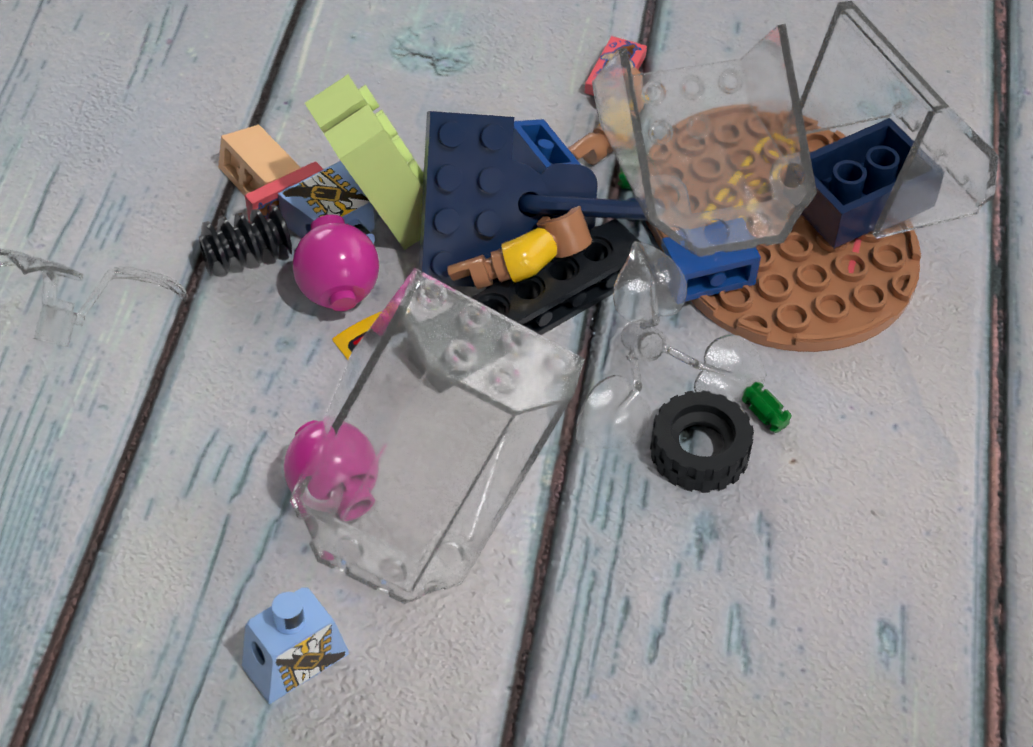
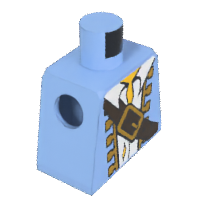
M341 161L278 193L280 212L286 221L287 227L301 238L311 231V223L315 219L324 215H338L344 219L345 224L352 225L365 233L374 244L375 236L371 233L375 228L374 207Z
M308 587L300 588L295 592H283L277 595L271 607L251 618L245 625L242 668L269 705L349 655V650L335 621Z

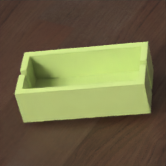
M347 74L305 102V105L340 161L403 249L406 250L420 240L424 173L382 109L375 114L373 113L380 106L367 86L364 85L358 89Z

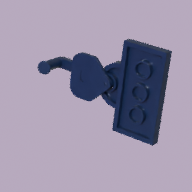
M427 111L418 284L476 287L471 275L453 281L448 275L447 267L480 255H484L486 259L490 258L492 251L502 248V243L538 228L537 222L542 217L558 218L568 213L571 208L577 206L581 207L588 230L595 227L596 218L626 219L631 222L637 220L654 221L661 217L663 208L656 202L640 201L635 197L628 198L627 200L598 199L597 178L593 171L584 165L554 163L539 174L528 164L512 160L514 117ZM498 278L493 279V283L500 282Z

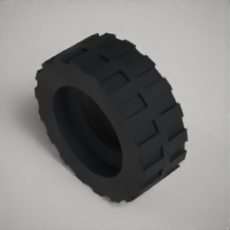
M688 391L680 396L675 395L670 398L667 404L664 403L659 408V414L655 415L650 444L653 464L656 463L657 471L661 476L664 475L668 478V482L675 486L684 487V490L691 492L697 490L701 491V493H710V490L718 489L720 491L726 489L727 485L736 483L740 478V474H744L747 469L754 440L753 425L749 423L750 417L740 409L741 406L735 401L728 400L727 396L710 393L711 391ZM688 427H707L722 435L724 447L717 455L698 456L685 451L681 447L679 436Z

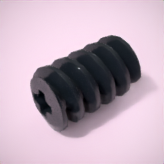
M275 204L267 207L266 218L259 209L251 210L250 223L242 213L235 214L234 227H232L226 217L219 218L217 231L209 221L202 222L201 235L198 236L209 276L213 275L214 262L217 261L227 272L230 271V262L233 257L236 258L241 267H246L248 253H252L257 262L261 263L263 262V249H268L274 259L279 258L280 245L284 244L289 253L292 254V243L286 221Z

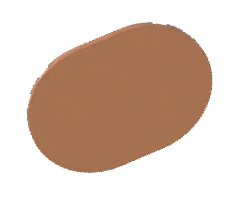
M733 105L710 109L687 117L672 126L671 132L653 144L645 158L641 172L639 200L656 202L663 208V214L659 219L645 221L664 257L667 258L661 247L662 238L713 226L709 223L698 222L710 206L717 209L710 219L717 224L735 222L738 219L745 220L747 222L745 228L761 256L755 285H745L740 289L727 292L724 290L720 291L719 294L703 295L698 299L690 300L698 310L721 328L745 340L766 347L798 352L829 351L849 347L878 335L890 327L907 309L919 280L921 251L915 230L906 215L858 237L862 240L859 253L852 252L855 239L833 249L784 197L789 168L784 171L782 179L778 184L771 179L780 166L789 167L791 161L797 158V145L779 138V132L801 141V154L799 155L801 157L846 137L840 131L836 130L833 133L829 129L815 123L816 118L787 109L786 113L762 110L763 105ZM774 138L766 146L761 156L755 152L763 141ZM770 152L777 153L781 159L773 157ZM765 157H766V159L771 163V165H769V164H767V163L765 162V160H764ZM749 158L755 159L756 162L752 168H742ZM736 174H744V178L736 188L728 185ZM755 175L746 182L747 177ZM762 182L760 188H750L753 183ZM766 184L771 186L772 191L769 195H758ZM721 192H730L729 197L722 205L715 202ZM736 199L733 204L727 205L729 200ZM753 200L759 202L761 205L753 216L744 213ZM741 201L743 204L742 211L740 213H732V210L736 209ZM850 260L856 261L853 273H849L848 270Z

